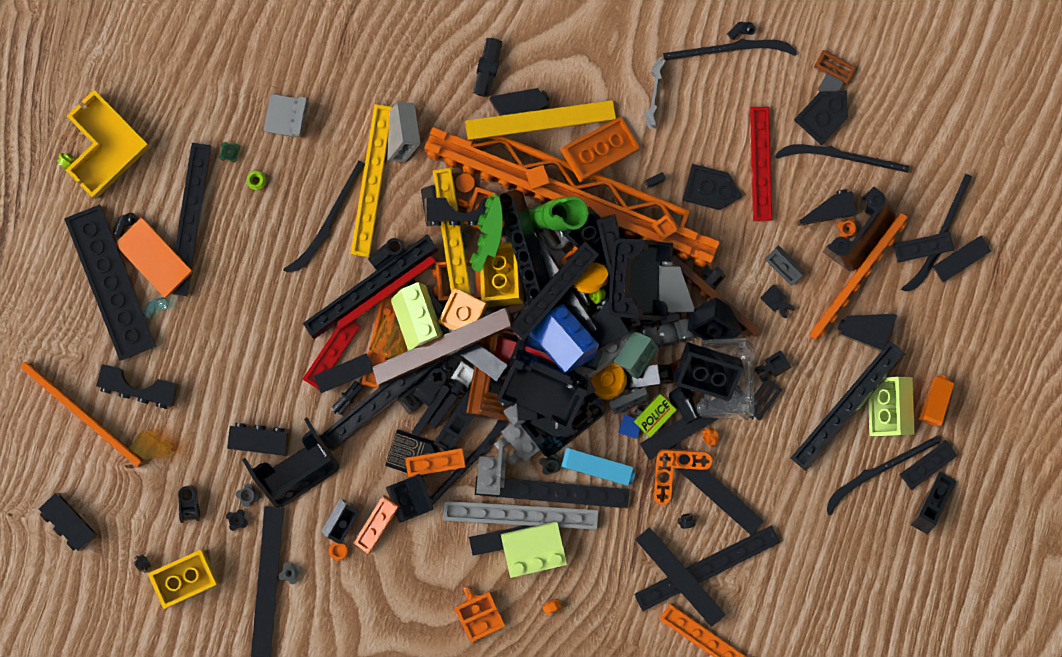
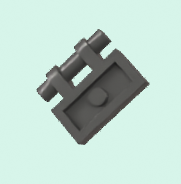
M638 387L631 390L630 394L625 396L619 395L613 398L609 404L613 413L618 414L620 412L625 413L628 411L627 409L636 405L641 406L643 402L650 399L645 387Z

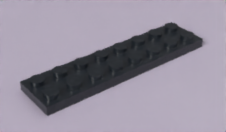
M99 204L64 218L119 361L155 348L154 339L116 246L102 206Z

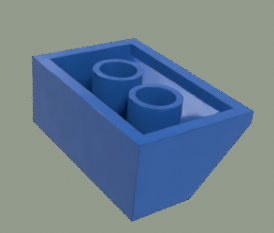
M564 304L550 310L530 333L533 339L565 374L595 358L599 346Z

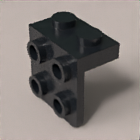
M420 474L386 487L390 499L400 506L396 512L399 523L433 510V500L428 495L426 482Z

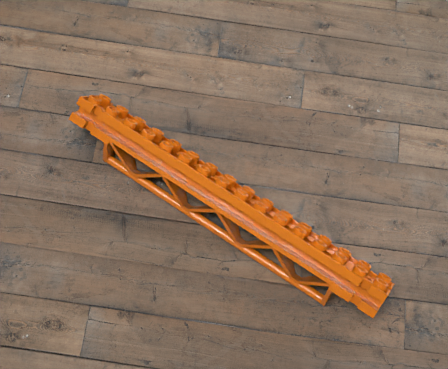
M432 127L430 137L424 147L425 153L428 155L427 157L432 160L438 161V159H443L447 166L452 168L459 166L467 174H479L481 179L487 182L494 180L502 188L508 190L509 187L521 191L525 197L527 194L534 196L535 201L543 204L545 201L548 202L552 199L571 196L578 197L585 202L587 207H591L601 217L616 214L619 230L627 238L633 239L636 237L641 240L673 243V252L676 253V257L682 260L693 259L695 265L703 268L709 266L713 260L719 241L684 228L690 212L688 209L598 173L589 177V179L597 182L575 186L564 170L567 169L573 172L567 161L505 136L489 137L493 141L474 144L475 140L467 141ZM498 144L505 145L516 164L481 150ZM512 148L544 161L523 165ZM544 165V167L555 165L567 185L548 177L550 184L531 190L525 171ZM605 185L609 187L618 205L584 191ZM615 189L649 203L627 207ZM652 206L660 207L664 216L668 214L679 230L662 241L651 226L656 220L635 211ZM667 210L683 216L679 227Z

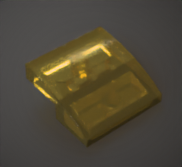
M384 315L369 349L370 351L387 359L394 358L408 351L398 320Z

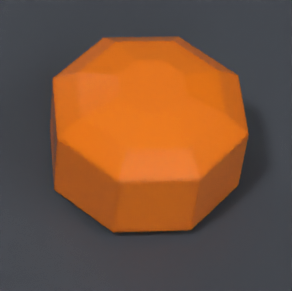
M553 599L546 602L542 608L545 614L548 615L561 609L562 606L558 599Z

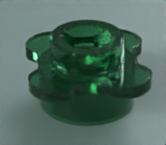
M223 142L219 158L222 161L236 162L238 160V151L240 150L239 145Z

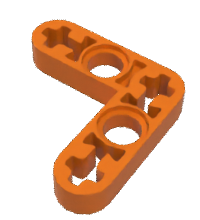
M661 449L656 456L654 499L656 503L666 505L671 500L673 468L708 469L713 462L710 453L697 450ZM664 453H667L668 457H671L670 459H667L666 466H670V469L665 467L659 468V466L663 467V460L660 459V457H662ZM682 454H687L690 457V461L687 464L679 462V457ZM692 455H696V459H702V456H706L709 462H705V465H702L700 461H695L696 465H692ZM667 472L670 477L668 481L662 482L658 478L659 474ZM657 485H669V488L665 487V495H668V497H665L664 500H660V497L657 496V494H661V487H657Z

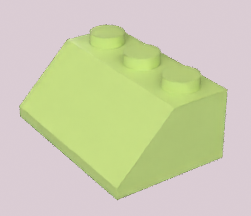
M417 282L401 289L391 298L408 351L443 336L426 285Z
M888 377L868 398L870 436L915 435L913 377Z
M557 521L501 534L510 578L567 565Z

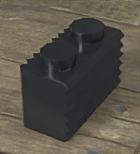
M340 498L322 528V533L332 541L343 544L342 541H344L350 527H352L356 517H358L357 514H360L359 510L355 505Z

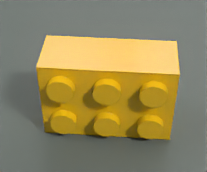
M499 244L496 256L487 255L480 272L481 301L487 303V307L524 304V285L512 244Z
M200 549L148 573L163 609L219 584L204 549Z

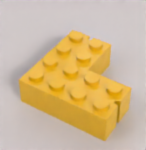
M93 90L82 101L87 106L86 109L78 104L67 115L93 144L65 171L96 200L150 146Z

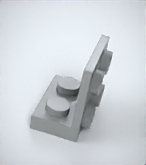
M271 94L264 131L301 138L308 105L307 98L299 96L297 99Z
M499 442L498 458L479 456L478 494L500 495V488H504L507 450H503V443Z

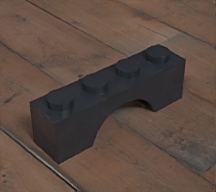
M425 198V222H430V226H441V222H449V226H460V222H468L469 226H478L480 215H484L487 209L485 207L487 198H483L477 209L470 213L455 211L448 204L446 198Z
M105 364L101 366L96 384L97 387H101V392L111 394L112 391L119 392V397L130 399V396L138 397V402L148 404L149 401L156 402V407L167 409V406L173 407L179 386L175 383L157 379L152 386L146 389H135L126 381L123 369Z

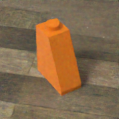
M941 374L939 377H933L918 417L919 421L935 427L942 426L954 383L950 382L949 377Z

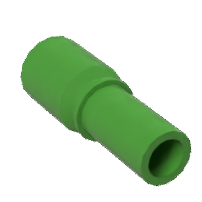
M575 196L552 199L545 204L534 205L528 208L531 222L536 229L548 228L555 231L579 229L588 218V208L585 202Z

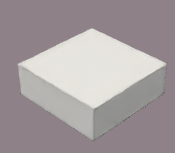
M461 362L451 379L458 380L468 388L472 382L474 369Z

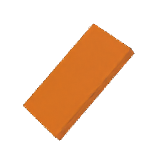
M620 116L567 144L560 150L577 179L581 182L639 151L641 148Z
M142 217L116 242L117 248L164 298H168L193 272Z

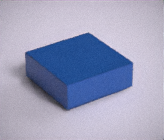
M624 415L618 433L637 439L640 428L633 422L636 418Z

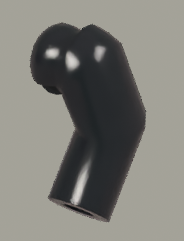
M738 22L727 35L730 39L734 40L739 34H754L756 27L750 22Z
M134 213L120 216L113 234L122 236L125 227L134 225L137 222V216Z

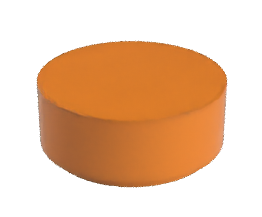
M461 174L455 181L456 188L461 193L471 192L475 185L473 177L469 174Z
M334 542L330 545L329 555L332 559L340 561L347 557L348 547L344 542H342L343 544Z

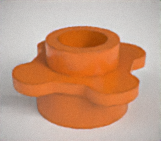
M851 218L848 221H839L837 223L840 237H856L858 231L856 230L854 219Z
M714 428L702 430L704 442L710 447L716 445L719 441V435Z

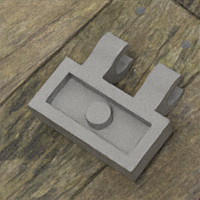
M512 424L501 431L504 437L494 444L499 450V442L503 443V447L510 443L516 450L515 453L506 459L510 466L520 458L524 462L540 450L521 425L516 428Z

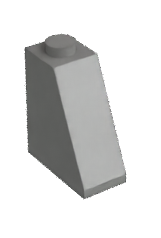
M402 101L397 102L389 112L387 158L388 161L406 162L421 143L415 104Z
M672 260L660 263L657 300L664 301L667 304L668 312H694V306L680 266L674 264Z

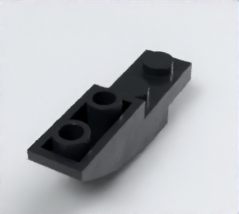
M471 384L433 442V444L444 451L454 448L476 415L466 413Z

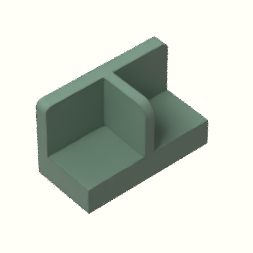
M634 331L615 358L614 363L625 368L632 377L638 379L659 347L651 338Z

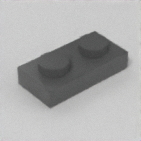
M779 245L765 258L791 286L806 273Z

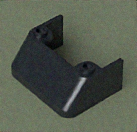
M307 417L304 420L311 431L302 438V443L305 447L274 468L269 463H261L253 468L246 458L242 459L252 479L275 507L287 505L333 475L339 469L336 458Z

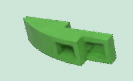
M494 192L486 200L485 207L487 209L484 215L481 214L479 217V229L481 232H484V235L481 234L479 237L477 253L474 252L470 259L472 269L481 272L487 255L496 256L501 239L502 207L499 196Z

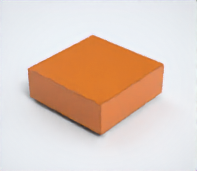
M544 165L525 171L531 190L550 184Z
M668 214L651 225L662 241L679 230Z

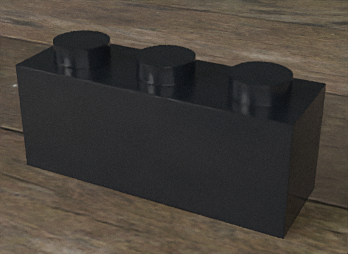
M235 423V426H230L227 449L286 456L289 433L284 432V428L273 427V431L265 430L266 426L254 425V429L246 428L247 424Z
M55 493L39 508L42 512L40 516L47 523L50 521L55 526L53 530L60 537L63 535L68 540L66 543L72 550L81 551L98 535L59 493Z

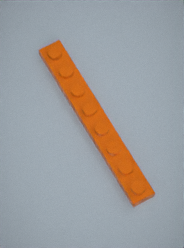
M902 212L896 217L862 265L856 270L808 334L812 340H815L817 337L821 339L827 331L825 326L828 322L832 324L837 318V310L840 307L844 308L850 299L847 298L851 292L855 293L861 286L859 283L863 276L866 278L873 270L870 267L873 262L878 263L884 255L882 250L885 246L889 248L896 239L893 237L894 234L904 229L907 224L905 222L907 216Z

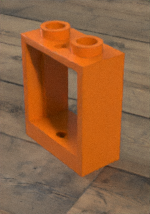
M466 260V265H467V266H471V265H472V264L470 263V260ZM436 262V267H432L433 279H437V286H434V296L438 298L439 302H447L450 296H443L441 268H447V263ZM475 271L477 294H471V296L481 299L480 272Z

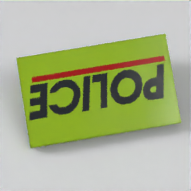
M659 394L633 422L642 432L651 437L676 409Z

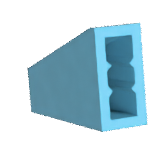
M566 448L561 467L626 486L629 485V482L633 483L636 473L632 471L633 467L569 448Z

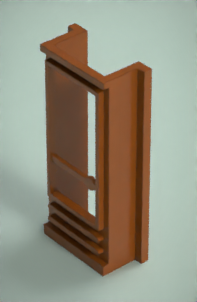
M510 329L503 331V333L514 335L513 341L517 342L518 337ZM498 334L480 341L479 344L495 355ZM474 366L466 413L485 415L509 421L503 412L509 407L501 405L496 400L498 394L488 392L491 377Z

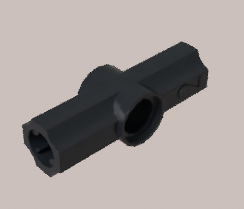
M486 38L483 54L477 67V78L473 94L489 97L493 79L496 77L499 65L498 59L502 48V41Z

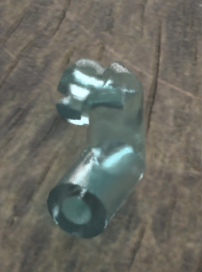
M164 297L151 299L143 315L151 319L156 310L168 308V300Z

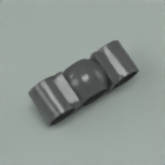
M689 319L638 331V333L651 338L659 348L660 345L666 347L675 343L688 342L696 338L695 334L687 330Z

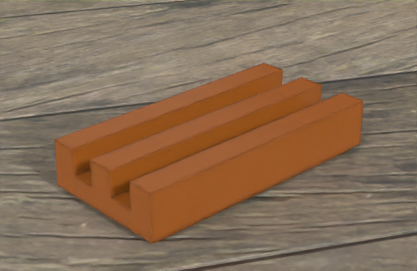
M822 50L814 65V68L830 74L843 81L846 85H848L857 68L825 50ZM825 56L850 69V73L824 60L823 57ZM822 63L834 69L835 71L847 76V78H844L819 64Z

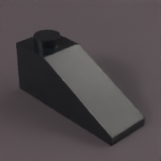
M847 189L835 191V195L797 222L798 226L855 216L857 213L853 192H847Z
M942 472L938 473L918 508L911 526L925 534H928L936 526L956 483L954 479Z

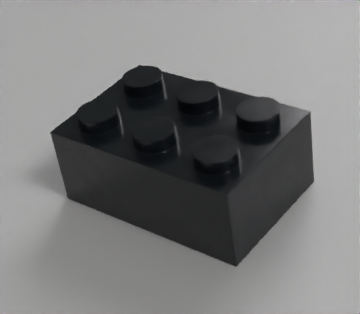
M687 342L673 376L676 386L730 401L744 367L741 358Z

